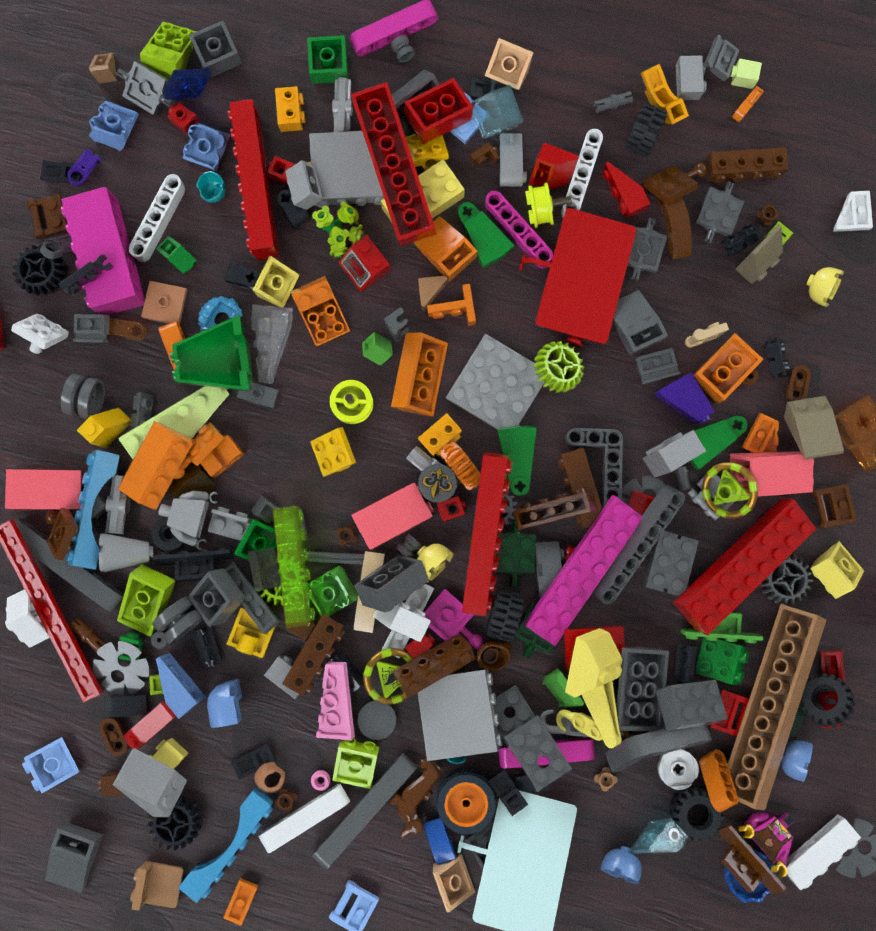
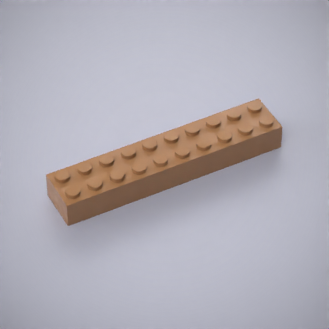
M780 604L728 763L738 802L757 810L766 809L827 621L818 615Z

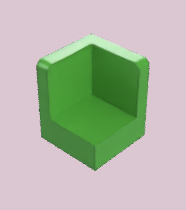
M373 332L362 342L363 356L378 365H382L393 355L391 341L376 332Z

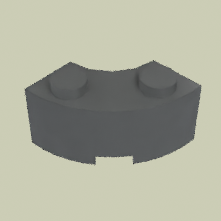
M559 541L535 543L539 598L543 596L562 568L561 561H564V550L560 549Z

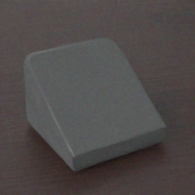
M101 495L96 496L92 508L91 518L98 519L106 512V500Z
M261 496L251 512L270 524L280 508Z

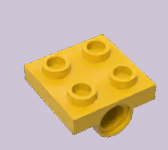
M417 134L405 137L415 167L422 165L424 170H428L439 161L449 159L443 135L424 145Z
M343 427L310 441L323 477L348 469L356 463Z
M242 607L234 623L227 645L236 648V650L242 653L264 658L275 627L268 633L263 634Z

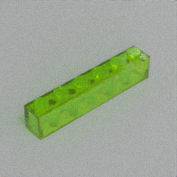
M298 506L273 509L286 628L310 625L312 620H315V611L310 606L313 594L312 589L308 588L310 570L309 568L306 569L305 561H308V552L303 546V541H306L305 530L301 529V522L304 521L303 511L299 510Z

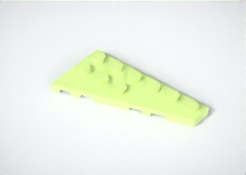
M204 386L120 436L118 439L132 459H134L154 421L192 439L227 398L229 393L225 388Z

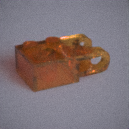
M867 395L836 412L834 416L840 438L848 450H851L865 471L872 472L876 469V405L871 397Z

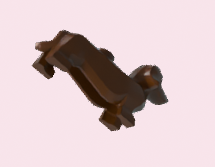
M426 755L419 762L420 767L423 769L422 774L405 786L402 795L395 792L389 800L392 806H397L399 817L406 822L405 827L400 833L401 839H405L410 834L418 835L421 833L424 823L416 809L423 799L427 801L433 793L431 789L442 774V769L436 763V760L427 761Z

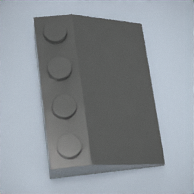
M648 647L622 648V672L619 676L616 707L619 730H662L663 716L656 691L666 687L669 651Z

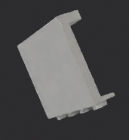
M362 131L309 134L311 164L315 166L323 200L315 204V206L322 208L323 206L337 205L341 207L342 202L358 206H364L367 203L381 205V200L384 199Z
M488 669L447 675L418 692L427 761L501 750L500 746H503L502 735L498 734L497 726L500 724L499 716L494 710L496 696L491 690L493 676L492 673H489Z

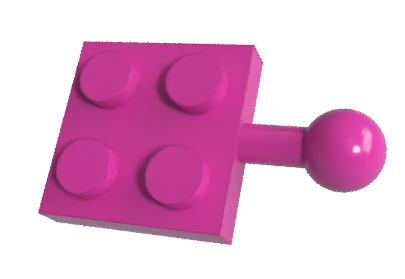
M444 589L425 611V617L431 620L429 627L445 641L460 633L468 640L472 649H480L484 643L483 638L478 634H472L464 627L473 617V614L462 613L463 604L449 591Z

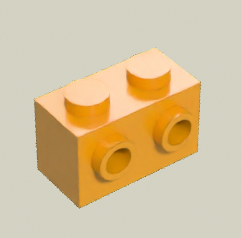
M297 86L275 88L277 120L280 131L303 130L302 123H305V113L301 111V105H304L303 93H299Z
M446 413L419 436L418 441L432 457L435 455L439 457V451L443 446L451 441L456 443L461 438L462 430Z

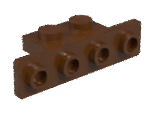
M730 824L723 826V828H718L719 835L730 846L720 861L748 893L754 892L760 882L773 895L785 892L786 887L781 880L759 858L752 847L743 840L735 828Z

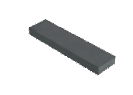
M233 562L225 570L246 597L241 605L261 632L266 634L280 620L238 565Z

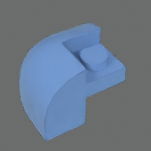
M239 678L223 682L210 692L207 710L211 728L238 724L242 721L238 701L242 698Z

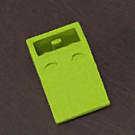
M162 22L140 53L141 63L169 79V81L178 83L185 73L194 47L189 35L197 31Z

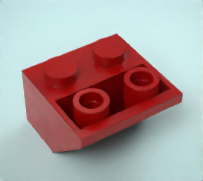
M543 143L529 185L541 187L547 182L549 190L569 185L579 156Z

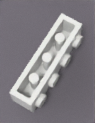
M837 814L788 857L786 863L788 878L800 890L808 888L813 883V879L818 875H823L828 870L829 865L843 857L845 851L854 848L861 837L845 818Z

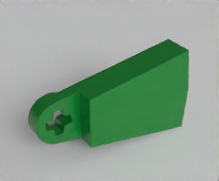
M470 202L462 203L459 206L458 217L470 243L478 251L477 258L482 269L498 262L514 249L515 245L483 211L480 212ZM465 208L467 210H472L470 213L471 216L463 215Z
M734 416L694 431L706 452L690 461L696 470L701 469L747 430L748 424L744 417ZM734 421L741 423V426H739L740 430L737 428L733 429Z
M515 425L497 428L502 453L510 455L509 460L513 461L512 471L507 475L510 480L511 491L517 496L525 495L530 489L536 426ZM518 481L525 484V487H522L520 491L517 487H514L518 484Z

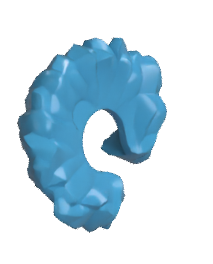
M219 296L218 298L213 297V299L204 303L198 318V325L201 327L200 331L202 332L215 326V317L219 313H226L230 319L235 316L242 317V310L235 299Z

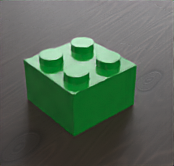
M345 35L307 38L309 75L312 84L335 83V79L339 77L349 79Z

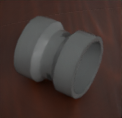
M406 35L399 36L392 41L391 48L397 53V59L400 63L408 62L415 56V51L413 47L409 46V40Z
M408 534L405 537L404 543H399L396 548L405 557L412 558L414 556L413 552L419 551L423 546Z

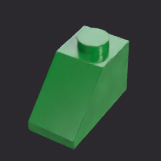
M170 236L156 248L183 274L189 271L196 261L188 251Z

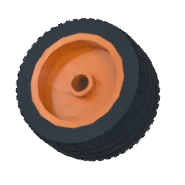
M461 769L452 772L442 781L437 791L436 806L440 819L452 831L466 835L474 834L484 829L492 820L496 809V797L494 789L484 775L471 769ZM464 800L470 801L467 804L462 803Z

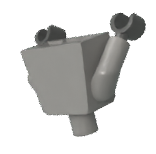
M193 490L181 494L179 499H173L172 506L161 504L159 515L168 517L167 526L171 527L172 534L180 542L191 546L194 545L197 549L201 550L203 548L199 547V542L204 541L207 543L205 539L200 538L209 503L218 502L211 499L212 495H218L217 492L207 493Z

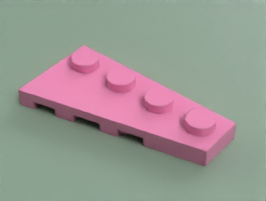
M328 662L325 664L322 686L324 690L320 702L322 706L318 717L319 729L316 733V738L352 740L355 734L347 662Z

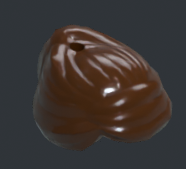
M493 639L484 643L477 652L476 660L478 666L493 672L505 668L511 657V643L500 639Z

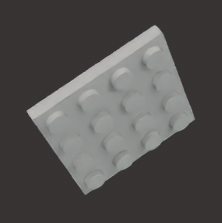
M485 334L446 399L495 429L519 425L544 382L538 381L540 376L535 375V371L538 369L533 367L534 362Z

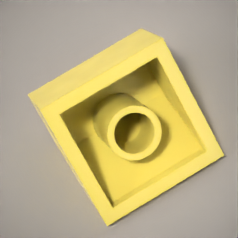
M840 541L836 542L819 556L810 568L813 575L823 583L827 592L832 594L835 599L854 590L864 573L862 567Z

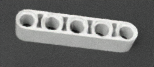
M591 129L586 134L566 197L571 196L572 204L563 205L561 210L562 217H564L567 207L580 210L603 140L602 132L598 129ZM593 138L597 143H592L589 139ZM583 156H590L592 160H586ZM578 173H584L586 177L581 178L578 176ZM572 190H578L580 195H574Z
M170 174L164 179L129 246L130 254L139 262H146L150 259L185 193L184 183L175 174ZM178 183L176 188H171L173 184ZM170 199L168 204L163 205L165 200ZM157 216H161L160 220L154 221ZM152 232V235L146 238V234ZM143 248V252L137 255V251Z
M339 783L262 831L258 837L267 853H271L343 808L350 802V799Z

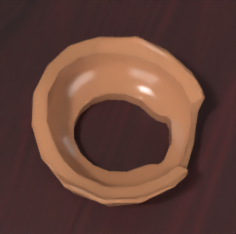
M274 762L265 763L255 773V784L264 793H274L283 786L286 773ZM278 772L281 777L277 785L267 787L264 782L267 775Z

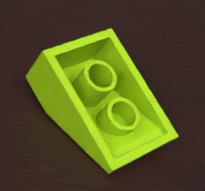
M141 564L129 575L117 621L151 637L155 632V627L152 623L165 610L172 595L175 579Z

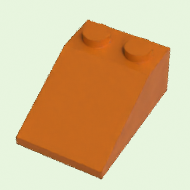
M734 333L693 376L700 388L719 404L727 399L760 364L763 358Z

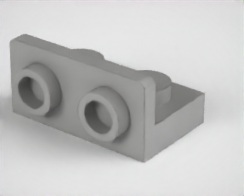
M219 506L217 510L212 509L211 513L213 515L208 532L242 540L252 519L247 518L248 514L236 512V515L230 514V509Z

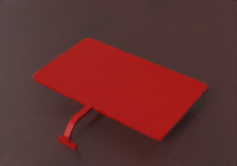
M566 209L552 262L525 258V254H523L521 259L520 271L524 263H533L550 268L535 321L536 325L605 344L608 341L636 235V228L576 209Z

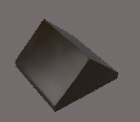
M191 462L184 469V476L180 479H173L168 489L175 499H179L181 494L193 490L207 493L213 492L218 488V485L201 464L196 466Z

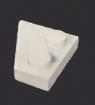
M855 191L848 194L834 226V232L870 230L873 228L870 191Z

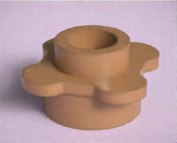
M604 767L602 772L594 776V781L601 785L603 791H608L618 781L617 777L611 774L608 767Z

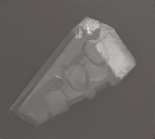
M252 305L251 326L252 330H255L256 340L253 342L254 347L258 349L256 365L259 382L273 384L292 328L293 308Z

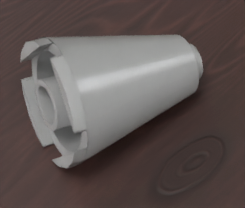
M106 533L100 534L99 569L101 572L149 562L150 558L154 556V547L150 546L149 542Z

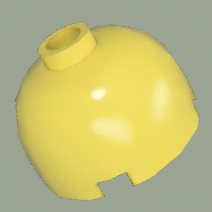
M826 267L818 270L815 275L811 274L807 281V285L810 286L808 291L810 298L817 304L827 307L829 305L826 303L828 298L833 299L841 283V279H838L839 274L843 275L844 271Z
M431 544L428 547L424 545L417 552V555H419L417 559L422 561L428 579L432 581L444 570L445 561L450 562L454 553L441 544Z

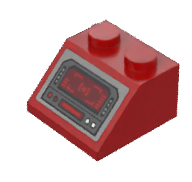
M365 235L353 244L338 262L360 292L391 271L390 264L368 235Z

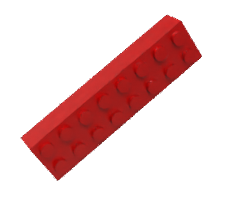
M385 82L350 94L399 245L403 246L436 235L435 226L388 83Z
M253 99L230 102L231 110H228V117L233 125V128H230L232 140H235L236 145L233 147L234 157L238 160V165H235L238 177L240 176L241 183H238V188L244 200L241 201V209L246 216L243 224L249 238H246L247 248L257 261L268 260L269 256L280 258L260 117Z
M486 452L483 455L462 613L486 616L487 611H491L494 595L491 594V591L494 592L497 576L493 574L497 571L499 565V557L496 556V553H499L501 549L502 538L499 537V533H502L505 519L501 517L507 507V499H504V495L509 491L510 480H507V474H510L513 464V461L509 460L510 455Z
M781 498L673 603L697 632L709 635L817 528L794 499Z

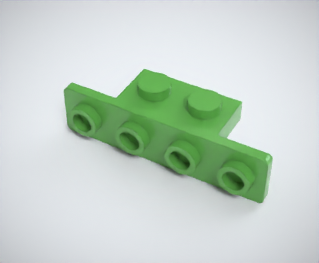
M731 612L709 635L697 632L695 629L681 628V633L687 639H698L699 636L706 637V640L717 641L718 638H725V641L737 642V639H744V642L757 643V640L763 641V636L758 633L741 632L742 614Z

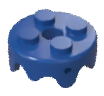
M753 849L771 870V867L774 865L770 859L759 850ZM726 867L724 868V877L728 888L741 901L745 903L749 901L762 902L764 897L771 893L762 882L758 884L754 892L748 893Z

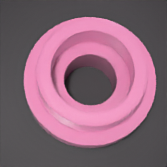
M324 770L316 771L311 777V784L318 791H323L330 785V775ZM318 777H323L324 783H319Z

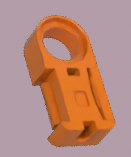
M756 86L736 110L732 118L739 123L764 91Z

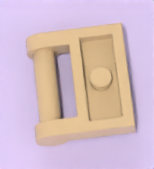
M719 322L709 325L705 330L697 329L693 332L692 336L685 339V345L688 348H693L719 338L729 330L727 323L719 324Z

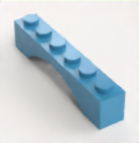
M95 450L87 457L88 471L84 473L82 483L85 484L84 490L80 492L78 503H81L80 509L76 511L74 517L78 525V532L72 538L71 549L66 554L68 566L86 569H96L100 549L92 532V508L100 489L116 474L120 455Z
M255 787L240 806L239 826L231 845L215 859L195 865L178 888L196 903L201 897L205 899L212 890L209 887L212 882L215 881L217 883L223 876L224 872L222 869L225 865L230 867L236 859L235 852L238 849L242 851L249 842L246 839L250 833L254 835L259 829L261 818H267L272 812L273 808L271 805L274 800L259 790L258 787Z

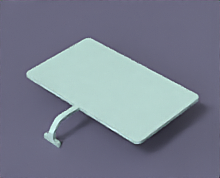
M520 791L528 805L514 816H511L499 798L488 849L463 843L464 836L461 835L458 853H461V848L486 855L473 920L476 923L504 931H553L577 808L572 804Z

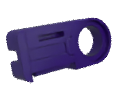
M89 149L84 151L68 171V181L73 186H82L98 163L100 164V158L97 155L94 156ZM74 172H78L83 178L81 181L76 182L72 180L71 175Z

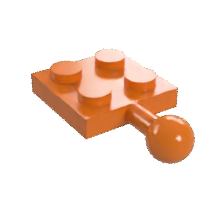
M211 422L202 426L199 434L194 439H191L193 444L174 479L182 478L185 473L184 469L191 462L198 466L224 439L220 431Z

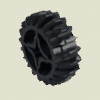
M40 244L38 247L32 245L31 250L25 248L24 254L19 252L21 257L19 259L14 258L17 265L12 266L16 270L12 273L16 277L15 282L20 284L19 287L22 290H26L27 293H33L36 296H39L40 293L47 295V291L54 293L53 287L58 289V282L63 281L61 276L66 275L63 271L66 267L62 263L64 261L62 257L55 259L46 258L40 251L42 246ZM46 247L48 250L55 252L52 248ZM35 266L41 269L40 271L43 273V275L38 272V269Z
M181 795L170 816L164 820H161V817L149 815L148 818L152 821L148 823V827L153 828L149 831V834H155L153 841L159 840V847L166 844V850H169L171 846H173L174 851L179 846L184 849L187 844H192L193 838L196 839L198 837L197 831H200L202 828L198 823H201L202 818L197 816L201 813V810H194L197 803L190 805L191 798L184 801V795ZM180 810H182L187 816L182 815ZM175 819V822L177 821L179 824L174 825L175 823H172V820ZM189 825L187 834L179 836L181 827Z

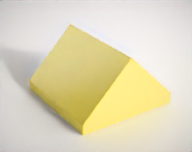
M269 256L253 291L257 297L284 308L300 275L272 256Z

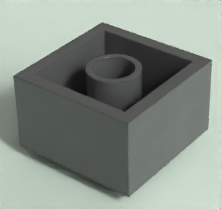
M224 21L189 35L208 78L242 64Z
M224 568L208 571L188 596L209 627L225 623L246 598Z

